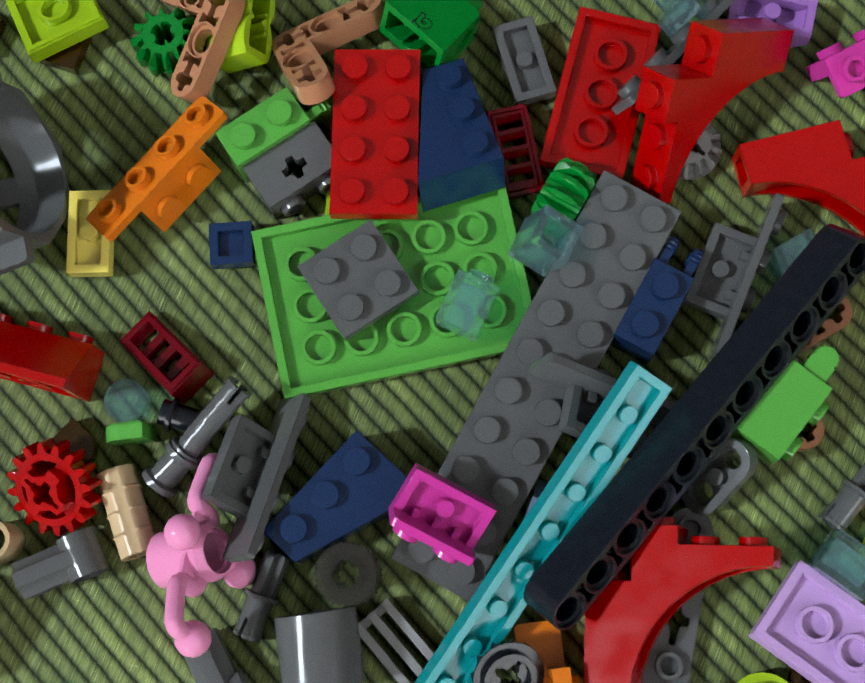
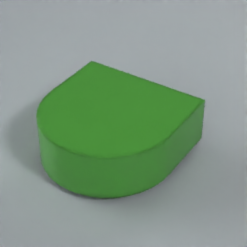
M142 420L113 423L105 428L106 444L123 446L157 442L156 427Z

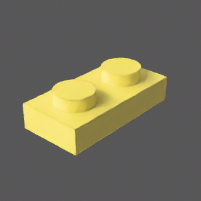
M111 190L69 191L66 274L70 277L113 276L114 241L110 242L86 220L89 213Z

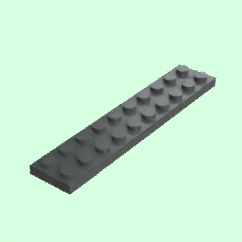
M605 170L603 171L437 473L495 504L497 512L473 549L476 557L471 567L460 561H457L456 564H451L438 557L434 553L433 547L419 540L416 543H411L402 538L391 557L392 559L463 599L470 601L562 434L561 431H558L566 389L530 375L528 373L530 364L548 353L560 352L570 355L574 358V362L591 369L598 367L614 338L613 335L654 259L659 255L681 211Z

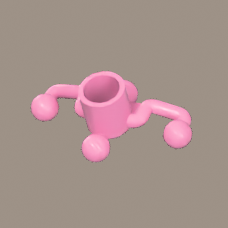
M208 453L199 463L187 497V504L192 514H176L168 519L164 532L156 533L151 538L146 552L147 568L152 580L160 588L166 589L164 612L166 630L174 638V645L179 653L190 658L199 657L208 651L212 643V634L208 626L202 621L191 619L184 622L185 596L190 598L198 597L205 591L207 583L219 581L222 578L228 586L242 589L252 584L257 574V567L253 559L233 563L223 559L229 536L219 527L220 519L217 510L201 498L218 453Z

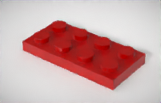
M580 6L541 152L540 166L554 169L560 160L567 157L574 162L579 161L587 166L588 170L597 174V180H599L604 170L623 180L640 111L635 109L636 102L618 115L611 108L621 99L617 91L634 75L641 79L643 65L655 53L661 25Z
M335 49V91L333 93L329 208L331 219H418L420 50Z

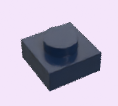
M252 221L209 224L210 266L213 270L256 266L255 249L251 231H254Z

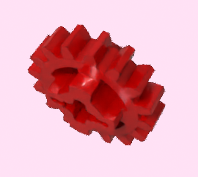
M48 438L23 448L24 453L14 457L12 460L17 468L7 473V477L16 482V486L7 490L9 495L18 496L19 502L13 507L14 510L21 511L24 509L27 512L24 523L29 525L35 521L39 522V533L42 534L53 529L55 536H61L67 531L70 533L76 531L97 514L93 506L102 501V497L94 492V488L101 485L102 480L92 478L90 474L96 467L95 463L85 464L82 461L85 450L82 448L72 453L69 440L56 444L54 438Z

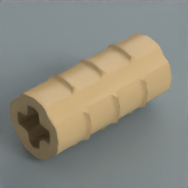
M119 465L98 473L96 478L102 480V484L99 485L100 497L103 499L107 513L106 519L109 520L114 536L112 540L116 543L121 561L125 562L146 556L148 544L155 535V527L152 525L148 506L145 503L141 490L142 485L139 483L134 465Z

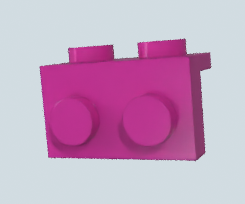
M865 28L852 34L855 42L844 48L839 41L816 52L819 60L805 67L811 82L829 76L839 98L847 97L865 88Z
M415 463L388 508L390 525L393 526V531L399 537L411 543H416L419 540L433 547L434 553L444 561L451 564H456L457 561H460L470 567L476 559L473 549L497 512L495 504L418 463Z

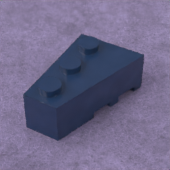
M464 58L423 70L418 176L423 212L505 188L504 157Z
M356 430L265 527L264 533L294 562L303 564L366 527L388 517V508L407 477Z

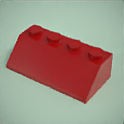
M0 313V379L90 402L105 355L103 351L92 345L93 338L71 331L68 332L67 338L52 334V327L34 321H27L26 327L11 324L13 318Z

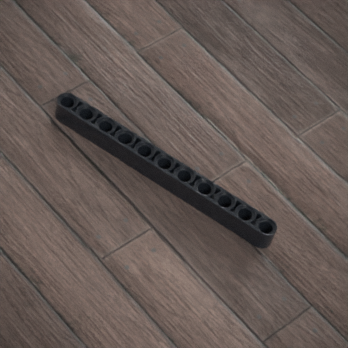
M834 224L824 226L815 235L530 578L524 590L526 604L559 630H567L573 627L582 618L865 273V236Z

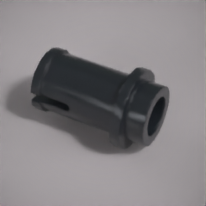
M174 398L173 401L165 399L158 414L157 424L163 425L164 431L170 432L171 429L185 432L202 410L180 404L179 398Z

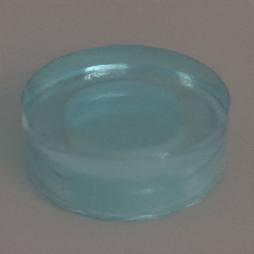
M122 379L113 383L107 389L104 396V407L107 414L118 422L142 420L150 409L151 399L148 391L144 386L131 379Z

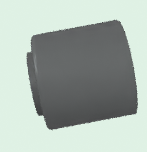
M356 606L304 612L274 618L282 683H363L365 681Z

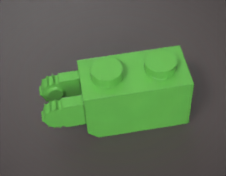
M285 87L217 130L215 134L224 151L247 183L249 179L243 169L244 165L311 122L315 121L319 126L327 119H330L333 116V100L329 98L304 112L301 107L305 104L298 100L294 91L290 92Z
M824 344L822 347L819 346L812 351L810 355H807V359H804L801 364L797 361H792L733 432L731 437H741L750 442L755 448L757 456L768 465L779 461L780 458L788 461L803 442V439L798 434L807 423L814 426L830 407V404L824 400L833 390V388L826 384V381L840 362V356L835 347L832 348Z

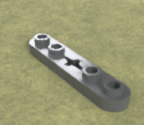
M685 507L670 516L674 518V525L688 529V544H692V536L713 535L712 524L706 514H696L690 510V507ZM704 590L694 595L679 608V615L686 618V625L677 627L672 645L669 644V624L667 623L662 629L650 651L642 683H689Z

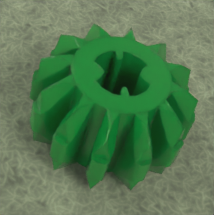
M161 4L159 15L153 16L152 13L145 11L146 24L134 23V31L137 36L131 39V46L137 52L136 59L142 67L144 66V68L148 67L152 75L158 77L165 71L167 76L172 78L195 19L192 17L186 18L185 12L179 7L170 14L167 7Z
M567 157L560 160L536 197L531 209V218L540 222V225L549 231L553 230L561 235L568 232L597 183V174L588 170V167L579 161L574 162Z

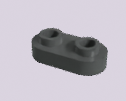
M729 437L681 496L685 506L689 507L692 512L700 515L722 509L752 477L757 469L758 456L753 445L744 438ZM734 452H737L741 457L739 467L733 463L732 456ZM706 483L710 484L713 489L712 497L705 493Z

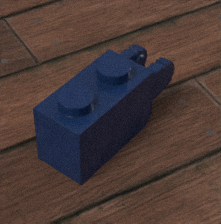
M672 235L659 259H654L610 343V346L646 365L654 356L695 279L692 275L704 254L703 251L697 248L690 252L682 272L668 265L667 263L676 253L679 247L678 242L680 241V239Z

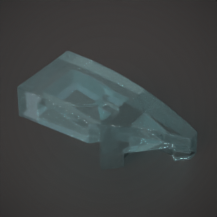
M653 0L662 10L659 14V27L669 37L674 35L703 9L701 0Z

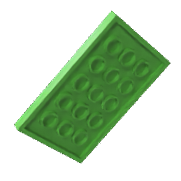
M506 186L505 188L423 212L421 196L419 195L418 219H371L418 289L419 294L347 341L344 340L297 266L370 219H331L330 215L251 231L284 399L288 400L302 393L311 396L502 355L532 302Z

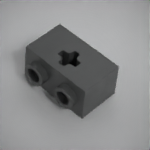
M315 121L243 166L249 181L276 220L283 215L290 217L298 213L306 205V200L317 193L325 194L330 191L331 144ZM294 170H298L299 173L304 175L301 178L297 179L296 176H294L293 174L291 175V173Z

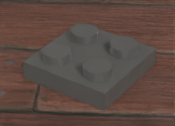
M371 219L297 266L345 341L419 294L418 289Z

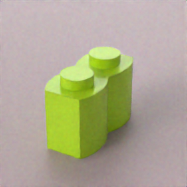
M246 0L244 13L220 69L227 73H233L268 62L272 51L270 24L275 14V0ZM213 34L207 38L206 50L211 44Z

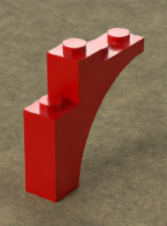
M764 18L691 21L681 64L644 66L635 109L646 115L630 184L666 204L671 203L681 170L703 131L717 113L742 90L768 75L783 72L794 30Z
M840 120L739 144L731 160L743 198L757 195H775L777 192L786 197L801 199L833 212L865 236V157L852 159L854 154L853 142L847 132L844 133Z
M664 517L631 557V581H628V572H619L585 613L583 683H642L644 669L658 635L681 606L697 593L725 578L762 569H781V550L775 546H768V538L739 537V545H720V537L692 536V544H688V529L674 525V518Z

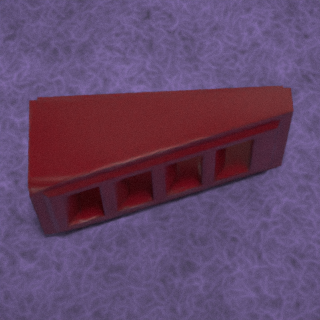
M518 104L486 112L504 157L505 186L508 199L511 200L540 193L544 182L526 104ZM519 125L516 128L498 131V129ZM519 139L523 141L522 145L504 149L501 146V143ZM527 156V162L509 166L505 165L506 160ZM531 172L532 179L509 183L508 177Z
M151 311L119 341L173 397L179 398L182 403L188 402L213 376V371ZM157 330L159 334L142 351L139 347ZM169 342L170 345L152 361L151 359ZM181 354L183 357L165 373L164 370Z

